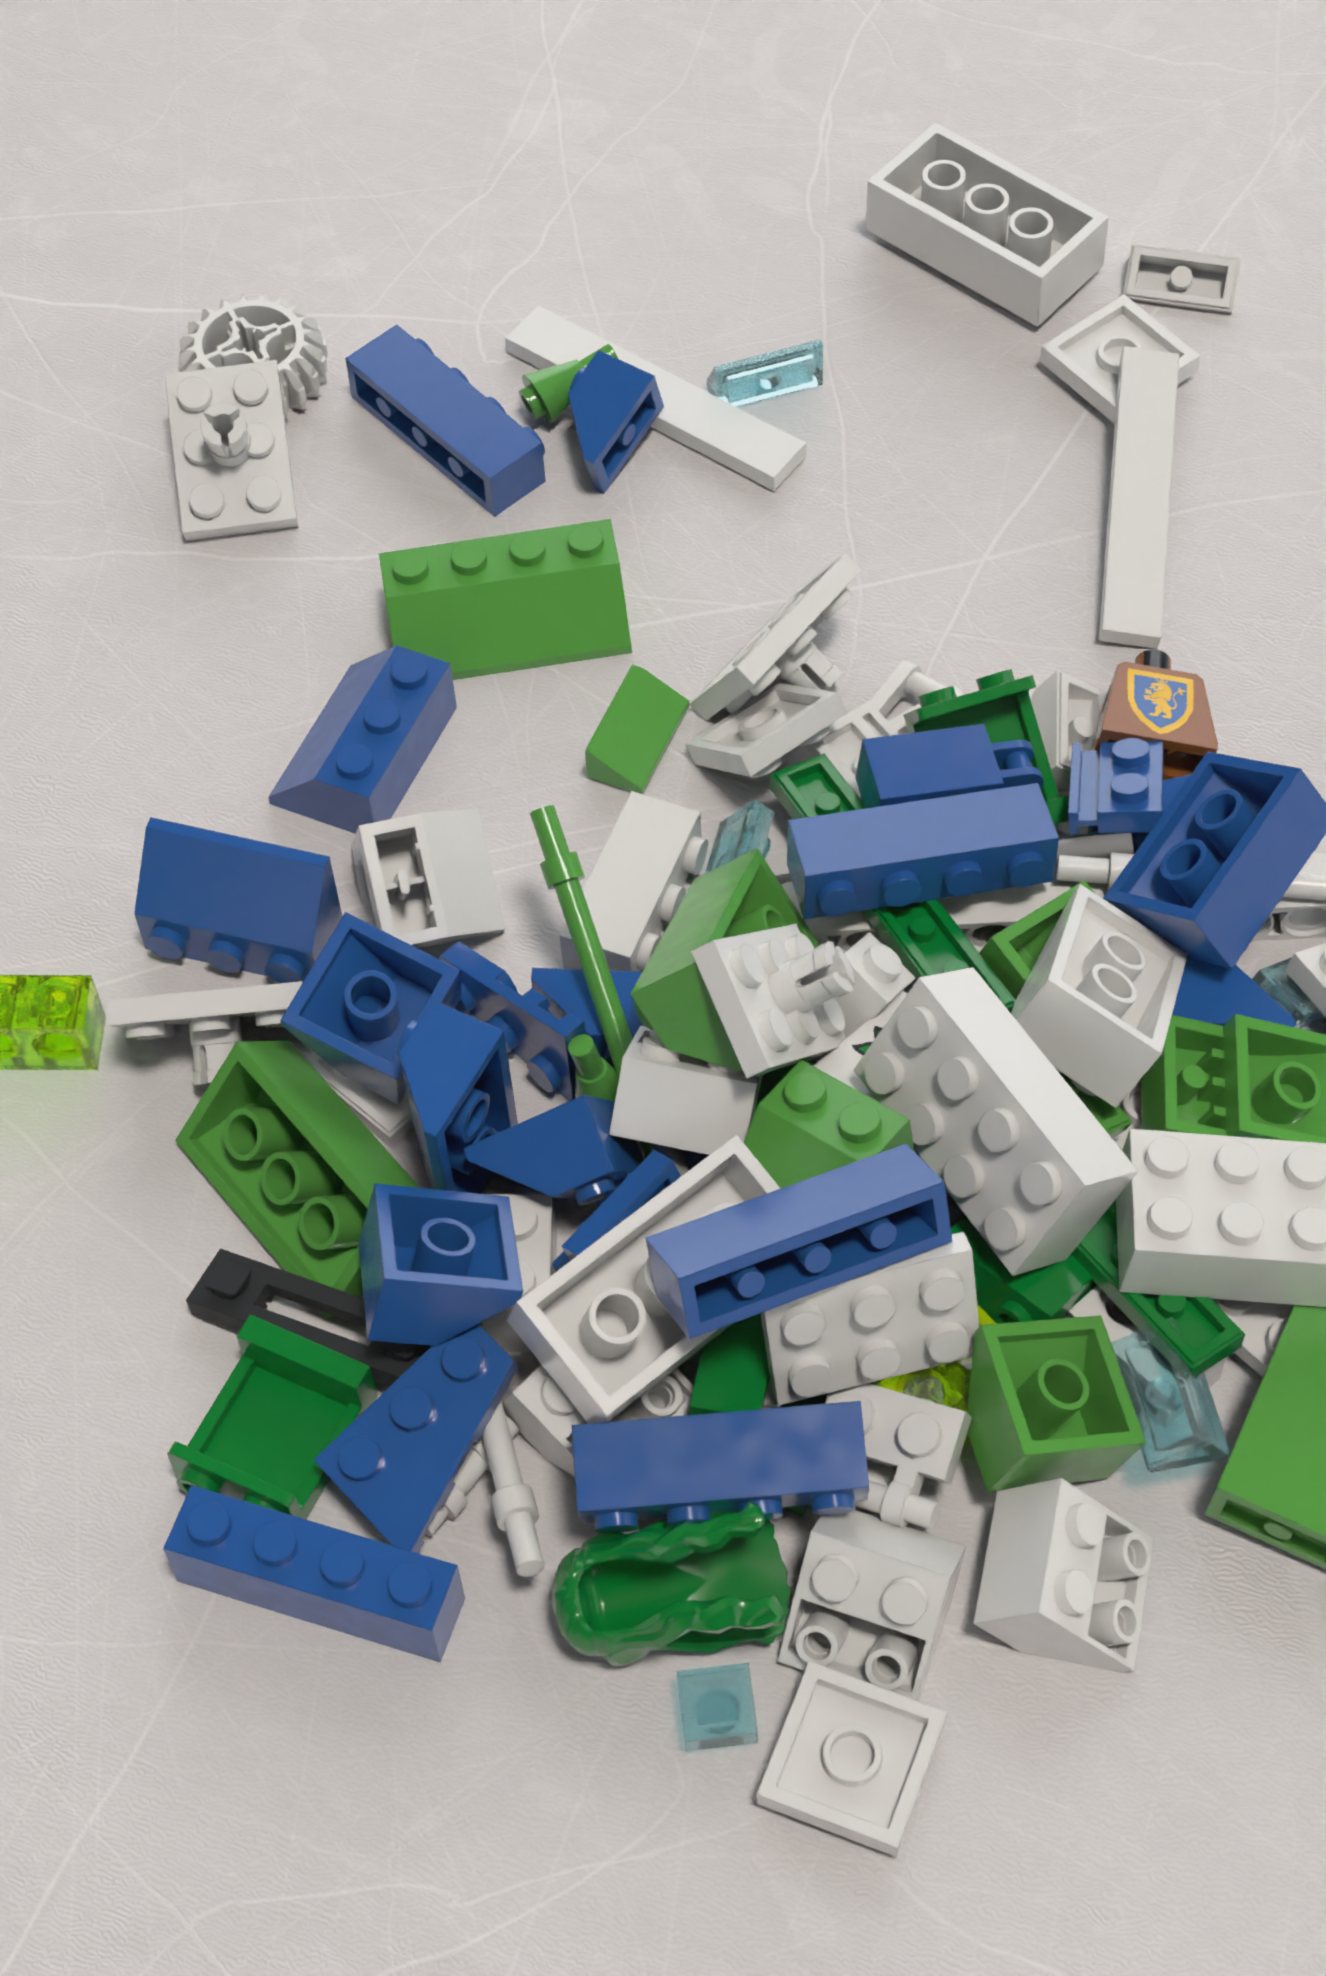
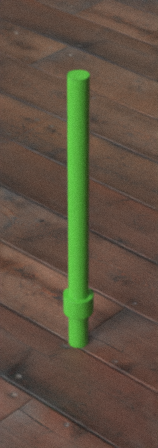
M545 806L530 813L545 861L540 863V867L547 888L549 890L555 889L619 1078L623 1056L633 1038L580 884V880L584 879L585 875L577 852L569 851L555 806ZM639 1141L646 1159L653 1151L652 1144Z

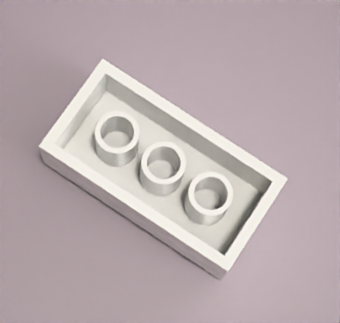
M936 122L867 181L866 230L1037 327L1104 264L1108 216Z
M974 967L919 977L853 1069L879 1103L910 1119L914 1149L923 1161L945 1182L947 1192L1012 1276L1066 1260L1138 1172L1136 1167Z
M1129 1129L1122 1151L1138 1172L1116 1198L1119 1292L1326 1307V1143Z
M737 1134L516 1302L507 1320L588 1424L609 1422L732 1325H727L692 1339L687 1337L656 1296L645 1237L781 1189Z

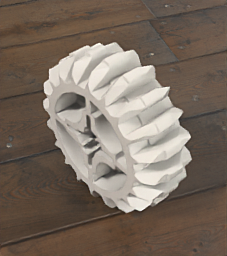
M265 292L257 300H248L242 293L240 301L232 304L221 299L218 310L202 309L200 321L189 322L187 335L180 338L179 372L277 360L285 421L288 409L305 410L307 398L317 397L320 383L326 381V357H328L326 341L322 339L321 328L317 324L315 317H309L303 305L291 306L286 296L271 302Z

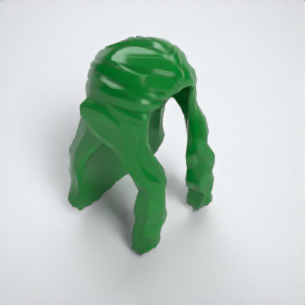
M751 1501L744 1507L741 1513L739 1511L710 1513L711 1520L700 1524L686 1521L677 1527H670L667 1525L666 1518L629 1534L621 1532L600 1533L592 1536L583 1543L582 1547L575 1548L561 1560L555 1572L552 1586V1605L561 1634L580 1654L603 1656L612 1666L631 1664L646 1657L649 1651L655 1650L714 1652L744 1641H758L770 1645L774 1642L775 1637L782 1634L786 1628L785 1621L789 1613L788 1601L791 1596L790 1587L787 1585L788 1571L782 1561L778 1543L774 1538V1524L766 1520L761 1508Z

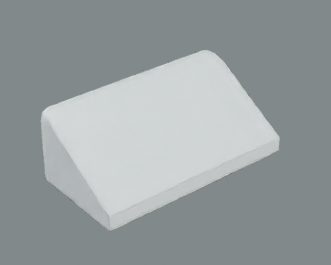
M1132 243L1123 294L1134 301L1231 314L1241 258Z
M1058 670L1035 689L1032 695V706L1057 790H1070L1072 743H1082V751L1091 750L1106 691Z

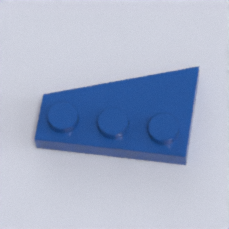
M459 941L439 956L440 960L461 970L462 997L455 1010L464 1014L470 1012L476 1019L504 1030L507 1053L513 1051L527 1064L529 1073L540 1087L547 1092L556 1090L568 1101L575 1099L576 1066L569 1053L568 1044L573 1037L586 1034L585 1021L571 1012L558 1019L548 1009L551 1005L546 996L533 988L524 995L519 994L515 984L505 970Z
M477 1324L438 1346H431L332 1441L314 1461L393 1546L419 1553L424 1544L422 1540L438 1508L440 1506L444 1507L456 1484L454 1479L473 1443L479 1442L519 1366Z

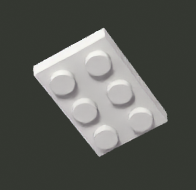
M965 1233L952 1234L953 1242L760 1313L771 1388L778 1406L971 1358L973 1356L975 1331L979 1328L973 1252Z

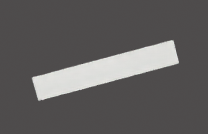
M539 305L505 337L507 352L541 370L573 360L580 361L603 346L610 344L619 360L655 375L664 408L650 427L772 491H775L806 457V442Z
M1123 346L1120 356L1099 641L1157 649L1161 640L1180 353Z

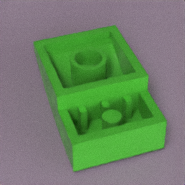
M1172 1014L1162 1054L1141 1078L1142 1129L1326 1143V1034L1234 1014L1223 1026Z

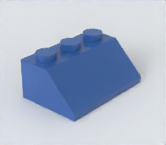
M396 645L350 665L268 797L269 803L356 834L359 825L391 819L457 709L451 664Z
M1207 752L1103 899L1188 954L1187 958L1232 969L1326 835V802L1301 768Z
M150 817L145 830L134 911L145 949L152 950L159 956L168 959L184 957L210 963L215 968L225 972H238L241 970L268 976L277 983L303 982L343 917L330 856Z
M433 1000L419 1021L413 1020L407 1025L401 1035L397 1049L405 1080V1091L408 1094L412 1114V1125L415 1128L420 1156L431 1189L482 1194L495 1172L469 1162L463 1148L518 1124L504 1030Z

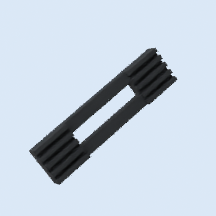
M221 1248L186 1299L193 1316L239 1332L251 1314L369 1365L374 1381L387 1386H391L431 1347L430 1345L371 1341L370 1345L367 1346L266 1309L267 1304L265 1300H272L277 1295L366 1327L364 1298Z

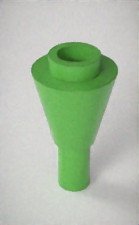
M610 344L598 349L618 359ZM597 351L580 361L573 360L522 375L525 387L519 390V395L527 411L535 420L543 416L549 424H552L570 405L568 393L575 374L582 367H587Z
M581 1034L573 1037L568 1044V1050L576 1066L575 1098L588 1095L615 1102L619 1081L616 1070L600 1057L595 1043L589 1035Z

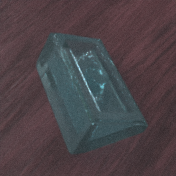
M819 339L715 366L707 378L708 392L736 407L823 385V344Z
M1173 1317L1165 1319L1182 1337L1178 1321ZM1148 1329L1139 1330L1111 1342L1146 1440V1444L1141 1447V1451L1149 1472L1155 1473L1213 1462L1230 1455L1205 1372L1198 1376L1191 1374L1180 1356L1165 1344L1170 1359L1169 1362L1152 1344L1156 1336Z

